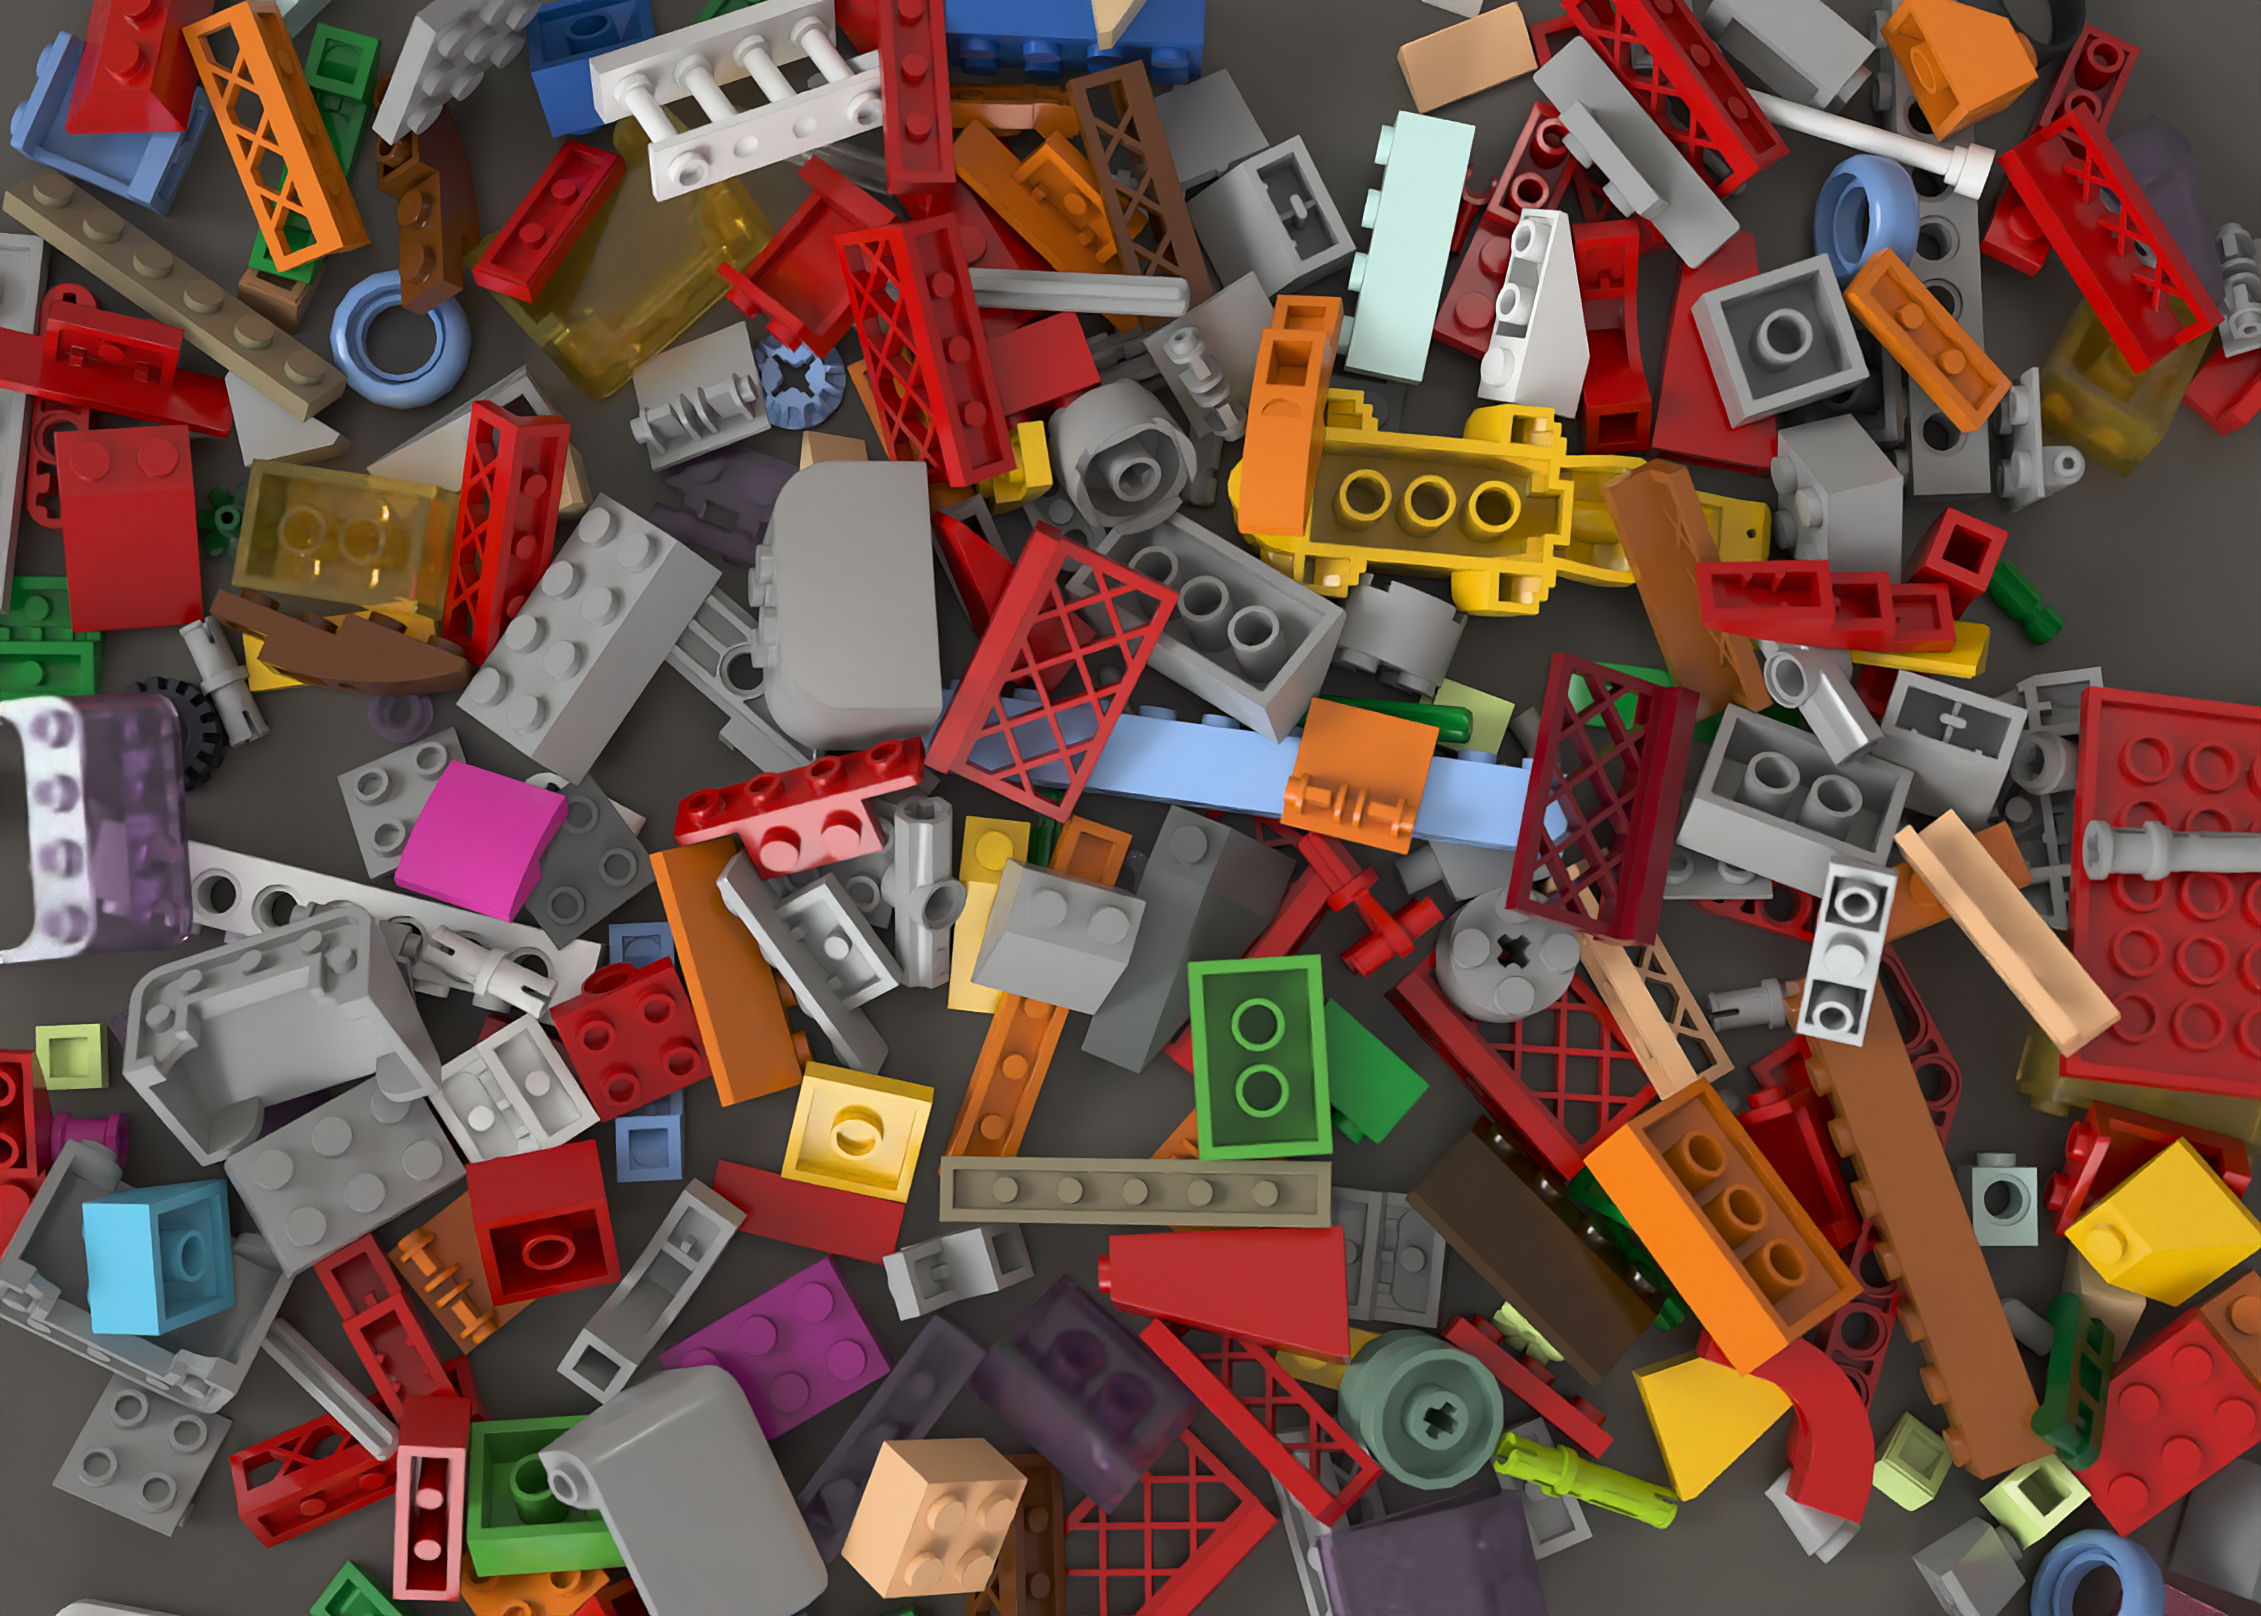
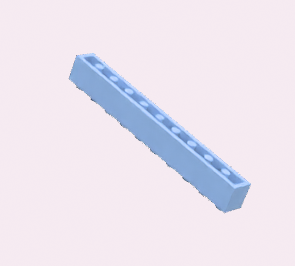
M951 680L950 690L941 689L943 709L924 743L926 750L960 680ZM1016 688L1013 689L1012 698L1001 697L1008 717L1043 706L1040 695L1036 690ZM1099 699L1105 713L1110 701ZM1091 701L1056 713L1067 745L1093 737L1099 725ZM993 706L984 725L999 721L995 706ZM1139 706L1138 716L1120 714L1082 792L1281 820L1285 805L1283 801L1285 788L1289 776L1293 774L1304 728L1294 726L1281 744L1278 745L1258 732L1240 730L1241 722L1232 717L1204 714L1202 723L1195 724L1176 721L1177 711L1154 706ZM1047 716L1012 727L1023 759L1058 748ZM1004 731L977 739L968 757V760L989 770L1015 763ZM1460 749L1458 750L1457 759L1433 756L1412 838L1515 852L1533 758H1524L1522 768L1496 765L1497 755L1484 751ZM1085 751L1071 755L1075 769H1077ZM1063 759L1028 770L1032 784L1036 786L1067 790L1071 782ZM924 764L928 770L940 772ZM948 771L950 774H957L953 771ZM1019 773L1006 777L1014 782L1022 783ZM1557 800L1546 808L1544 825L1552 841L1563 834L1567 827V820ZM1563 850L1559 853L1561 859L1563 855Z

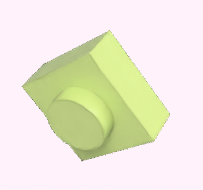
M107 1023L36 1026V1054L43 1071L47 1090L109 1087Z

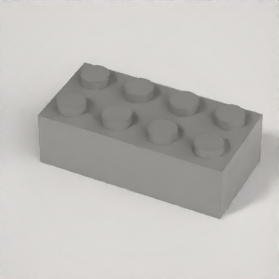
M600 492L486 661L473 677L456 705L528 757L578 787L723 573L672 536Z

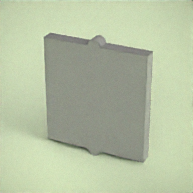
M1226 68L1186 85H1173L1172 91L1154 98L1182 191L1214 177L1221 178L1240 163L1270 149V145Z

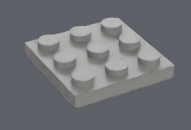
M435 0L416 14L372 129L391 146L411 130L416 134L424 132L437 119L442 111L443 104L452 97L458 101L464 100L479 85L487 69L494 64L499 69L504 68L517 56L525 43V40L520 36L522 29L536 15L541 2L539 0Z

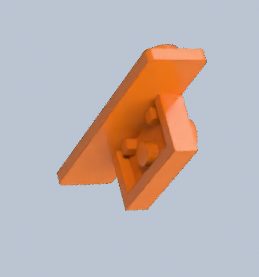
M974 119L964 128L953 142L955 172L1034 247L1055 270L1069 273L1124 275L1119 256L1116 254V246L1090 162L1058 130L1021 162L980 121ZM1118 195L1122 212L1124 213L1129 200ZM1137 207L1127 224L1131 240L1141 232L1149 221ZM1101 313L1123 334H1127L1139 322L1137 315Z

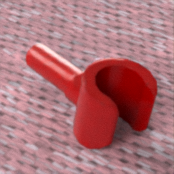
M1474 162L1469 163L1467 166L1461 194L1463 199L1459 207L1460 211L1455 222L1449 250L1460 254L1473 218L1477 215L1480 205L1486 204L1491 200L1498 185L1497 174L1494 171L1487 189L1481 192L1471 190L1467 185V181L1472 174Z

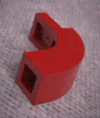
M1636 219L1572 224L1571 239L1590 354L1576 411L1585 455H1604L1649 450L1652 400L1642 365L1638 335L1637 278L1640 233Z
M1948 507L1934 520L1917 544L1901 572V584L1948 583L1953 620L1959 621L1970 603L1986 591L2009 532ZM1863 664L1853 688L1873 719L1881 722L1899 669ZM1905 670V671H1908V672H1911V673H1914V674H1917V675H1920V676H1923V677H1927V678H1930V679H1931L1932 674H1933V673H1926V672H1918V671Z
M1702 1328L1694 1353L1705 1360L1736 1370L1710 1333ZM1799 1337L1748 1373L1778 1386L1790 1400L1798 1417L1800 1446L1785 1494L1798 1504L1860 1524L1869 1498L1875 1466L1874 1441L1868 1414L1861 1397L1843 1370L1819 1348Z

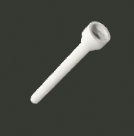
M1746 88L1771 123L1943 175V182L1954 185L1953 192L1978 200L1982 193L1996 150L1970 142L1968 148L1956 145L1954 151Z

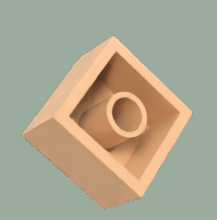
M984 1438L884 1441L841 1555L883 1598L984 1591L1028 1479Z

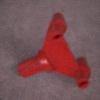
M1310 831L1298 842V850L1332 893L1325 900L1336 913L1351 903L1370 932L1344 953L1339 954L1340 959L1354 976L1360 972L1365 979L1368 978L1372 972L1394 957L1396 953L1403 959L1415 950V946L1412 943L1413 940L1421 936L1439 920L1444 919L1442 913L1428 896L1421 903L1413 897L1406 905L1389 916L1368 891L1371 886L1381 879L1380 875L1372 865L1363 870L1339 838Z

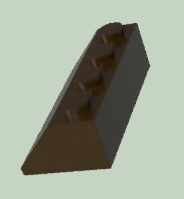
M1482 1114L1428 1167L1405 1200L1592 1387H1595L1658 1317L1667 1297L1661 1291L1662 1283L1649 1266L1640 1260L1632 1262L1614 1244L1616 1238L1613 1232L1600 1218L1590 1213L1585 1215L1568 1199L1569 1191L1555 1173L1544 1167L1539 1170L1521 1152L1523 1145L1512 1130L1500 1122L1493 1124Z

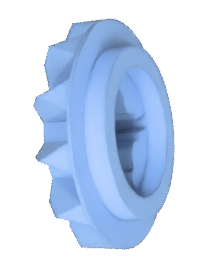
M772 335L766 339L759 340L754 350V355L770 423L781 428L798 430L813 427L831 416L839 406L846 386L845 367L836 348L833 347L821 361L802 345L793 353ZM781 359L785 364L789 363L792 367L798 368L805 363L807 365L812 359H815L809 365L811 369L805 375L809 389L814 394L812 398L804 391L801 393L794 387L786 392L781 391L774 397L780 390L779 386L784 381L780 371L781 368L776 362L777 360Z

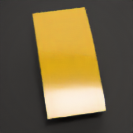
M1043 420L1016 425L1014 433L1010 437L1017 466L1016 470L975 483L976 493H980L982 498H989L991 515L1004 514L1022 507L1042 496L1053 485Z

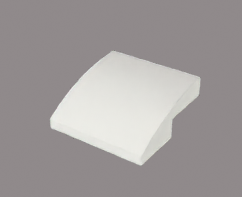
M530 1013L523 1015L442 1066L441 1091L427 1095L470 1163L556 1147L600 1121V1118L544 1030Z

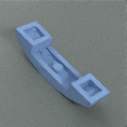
M669 922L609 924L610 965L626 962L631 963L637 970L666 956H670L680 978L678 952ZM685 1087L615 1118L617 1182L684 1179Z

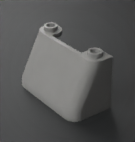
M349 905L333 909L162 965L146 974L132 992L123 1076L202 1167L225 1160L255 1143L261 1133L264 1108L375 1072L379 1089L392 1101H411L441 1091L442 1066L440 1057L381 928L370 913L361 906Z
M69 1138L0 1258V1317L183 1406L203 1413H216L237 1394L295 1276L290 1279L286 1277L258 1228L255 1234L242 1233L237 1238L231 1236L236 1306L161 1335L93 1333L91 1308L87 1300L89 1282L86 1244L82 1236V1224L84 1221L82 1203L122 1190L136 1188L120 1181L123 1177V1171L115 1163L117 1155L111 1149L92 1140H82L81 1143H78Z
M704 1365L648 1372L538 1452L548 1473L550 1488L560 1501L586 1510L599 1508L650 1616H791L808 1606L828 1586V1574L825 1564L749 1402L738 1382L727 1371L718 1366Z

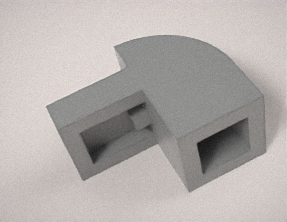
M985 1222L903 1247L899 1252L882 1257L888 1275L889 1289L895 1299L900 1320L924 1315L959 1300L999 1291L1034 1277L1019 1223Z

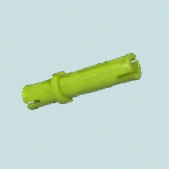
M1507 1432L1499 1439L1493 1456L1507 1460V1462L1497 1459L1493 1462L1496 1472L1539 1485L1542 1492L1555 1498H1561V1495L1572 1496L1649 1523L1659 1529L1669 1526L1676 1515L1678 1505L1663 1501V1499L1672 1502L1678 1500V1495L1674 1489L1653 1484L1606 1466L1578 1457L1576 1450L1559 1444L1557 1448H1551L1520 1437L1515 1433Z

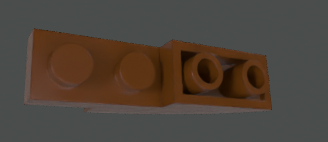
M395 69L385 74L375 84L373 94L375 119ZM447 103L443 104L442 111L437 119L421 134H416L411 130L391 146L376 133L375 156L377 159L378 190L398 198L397 220L399 222L401 307L421 316L464 289L462 256L481 244L479 214L473 180L463 144Z
M244 588L241 596L219 589L209 610L225 627L264 642L257 659L272 673L311 686L338 692L372 696H411L439 693L466 687L477 674L472 665L463 658L466 652L463 647L436 635H430L427 643L407 636L405 632L408 627L405 624L375 611L371 612L368 620L348 612L338 635H335L339 628L336 624L306 611L302 612L299 620L277 611L280 606L278 601L249 588Z

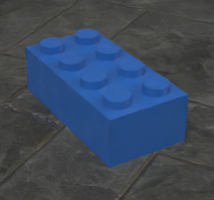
M946 0L945 37L950 65L961 66L963 73L975 76L996 75L999 73V68L1024 69V74L1032 78L1055 79L1062 76V71L1087 72V75L1142 60L1146 74L1151 75L1150 80L1152 82L1164 85L1185 84L1188 82V77H1201L1206 0H1147L1113 48L1099 50L1091 0Z

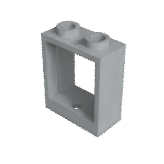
M1713 0L1700 22L1711 40L1718 44L1722 53L1770 94L1837 115L1872 73L1863 64L1875 50L1876 46L1821 0Z

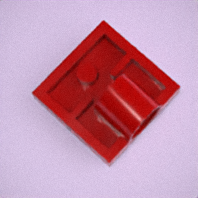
M666 956L637 970L631 963L626 962L605 966L586 978L581 985V995L549 1008L552 1021L602 1124L713 1075L695 1011L670 956Z

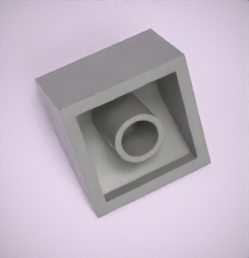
M1007 857L971 982L1095 1015L1129 963L1146 901L1125 889Z

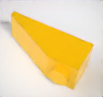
M966 816L959 881L965 887L967 897L965 907L955 922L948 1009L995 1014L1003 991L974 984L971 982V977L1006 859L1009 857L1028 863L1032 833L1031 823Z

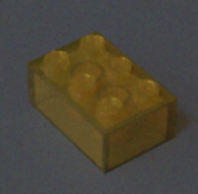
M253 458L232 586L252 589L265 595L441 621L451 565L460 494L435 484Z

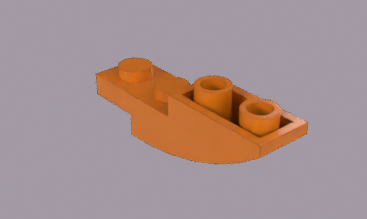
M1278 295L1271 328H1263L1246 427L1238 513L1239 533L1305 537L1326 435L1323 414L1344 318L1341 297Z

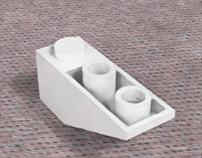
M1522 208L1519 224L1515 228L1511 240L1512 253L1504 287L1500 291L1496 302L1497 316L1489 349L1481 364V382L1477 397L1502 404L1554 408V416L1575 419L1590 354L1568 214L1561 211Z

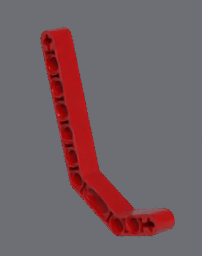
M1771 879L1772 887H1782L1790 894L1792 899V910L1789 916L1781 922L1775 921L1766 913L1764 899H1714V901L1711 899H1687V901L1694 909L1704 914L1813 946L1822 898ZM1743 904H1744V912H1742V911L1740 910V908H1741V906H1742ZM1889 942L1883 945L1879 967L1882 969L1908 1017L1909 1031L1902 1040L1915 1074L1920 1067L1926 1064L1933 1066L1938 1072L1940 1078L1939 1088L1936 1094L1926 1099L1925 1102L1945 1151L1962 1092L1963 1079L1954 1058ZM1855 1202L1853 1207L1863 1234L1841 1249L1839 1257L1864 1291L1819 1323L1813 1345L1828 1355L1843 1370L1861 1397L1868 1414L1896 1320L1897 1306L1901 1303L1902 1295L1896 1279L1888 1282L1883 1276L1875 1283L1866 1284L1861 1278L1859 1266L1863 1256L1869 1251H1873L1874 1244L1880 1243L1881 1239L1873 1217L1865 1220ZM1863 1312L1869 1323L1868 1334L1859 1344L1847 1345L1841 1335L1842 1324L1850 1314ZM1795 1409L1785 1440L1784 1451L1789 1465L1793 1468L1800 1446V1426Z

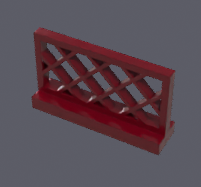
M1566 652L1553 653L1506 898V910L1594 936V941L1611 946H1654L1699 703V692L1682 686L1663 687ZM1572 674L1583 677L1594 702L1579 713H1576L1568 697ZM1626 693L1638 696L1633 727L1628 731L1614 704ZM1600 713L1613 742L1596 754L1583 725ZM1569 736L1582 765L1564 777L1556 760L1559 743ZM1620 754L1625 764L1621 790L1615 794L1602 766ZM1589 777L1601 805L1584 817L1571 789ZM1557 800L1570 828L1552 841L1544 825L1546 808ZM1608 817L1613 827L1610 851L1603 857L1590 829ZM1577 840L1590 868L1572 881L1559 853ZM1545 864L1558 892L1544 903L1531 900L1530 893L1534 872ZM1595 880L1602 891L1597 920L1590 918L1578 894ZM1565 904L1567 910L1561 909L1560 907Z

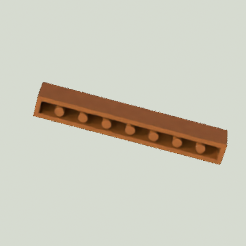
M1877 973L1862 1047L1805 1035L1813 1056L1805 1060V1066L1815 1092L1819 1097L1827 1094L1836 1119L1828 1121V1128L1834 1146L1841 1158L1850 1156L1857 1174L1858 1181L1851 1183V1190L1862 1217L1865 1220L1873 1217L1881 1239L1880 1243L1874 1244V1252L1879 1267L1888 1282L1896 1279L1905 1303L1897 1306V1314L1903 1331L1910 1343L1919 1341L1927 1362V1366L1920 1368V1376L1924 1388L1934 1405L1942 1403L1949 1421L1950 1428L1943 1430V1438L1948 1452L1957 1467L1965 1465L1968 1472L1983 1480L2056 1453L2054 1446L2045 1444L2031 1429L2032 1416L2039 1408L2038 1401ZM1807 974L1785 982L1790 996L1783 998L1782 1004L1787 1020L1795 1035L1800 1034L1796 1033Z

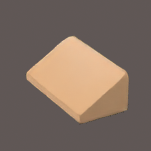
M1517 1L1407 43L1400 47L1397 56L1420 115L1523 76L1538 68L1523 14Z

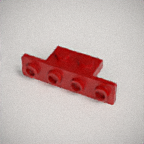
M57 299L52 301L45 337L0 327V388L166 426L188 424V431L223 439L229 437L233 421V412L225 379L177 368L184 329L163 325L151 319H138L99 310L88 304H74Z
M919 736L901 741L885 740L870 749L840 757L825 756L815 760L810 765L780 773L765 772L753 777L749 781L720 789H701L679 802L673 836L677 844L682 847L738 832L762 881L884 850L885 832L869 797L921 783L926 748Z

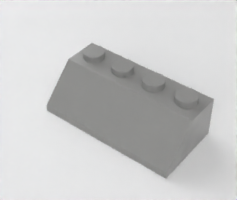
M1176 511L1162 523L1139 533L1118 534L1113 528L1095 551L1180 591V596L1146 664L1280 745L1309 709L1312 697L1317 698L1319 696L1347 617L1345 610ZM1086 564L1081 566L1064 587L1070 600L1100 591L1093 568ZM1104 573L1108 588L1123 583ZM1138 589L1112 597L1123 630L1150 622L1160 603L1159 599ZM1104 600L1075 610L1079 618L1097 631L1096 634L1101 637L1115 634ZM1143 636L1128 640L1132 656Z

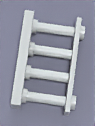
M767 0L589 59L594 108L603 122L607 124L634 115L653 142L648 144L653 195L658 202L883 125L879 67L855 75L835 49L834 0ZM810 56L829 84L797 94L777 66ZM751 75L771 103L738 114L719 86ZM693 95L712 123L679 134L660 106Z

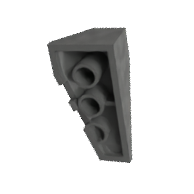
M1172 804L1136 893V896L1146 901V906L1129 963L1095 1015H1093L1081 1050L1142 1075L1190 1019L1187 963L1239 959L1257 937L1260 938L1274 922L1298 861L1231 827Z

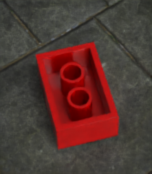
M2195 1304L2112 1365L2102 1449L2095 1464L2088 1469L2075 1471L2069 1468L2062 1460L2061 1462L2091 1494L2089 1496L2120 1536L2124 1538L2261 1441V1383Z

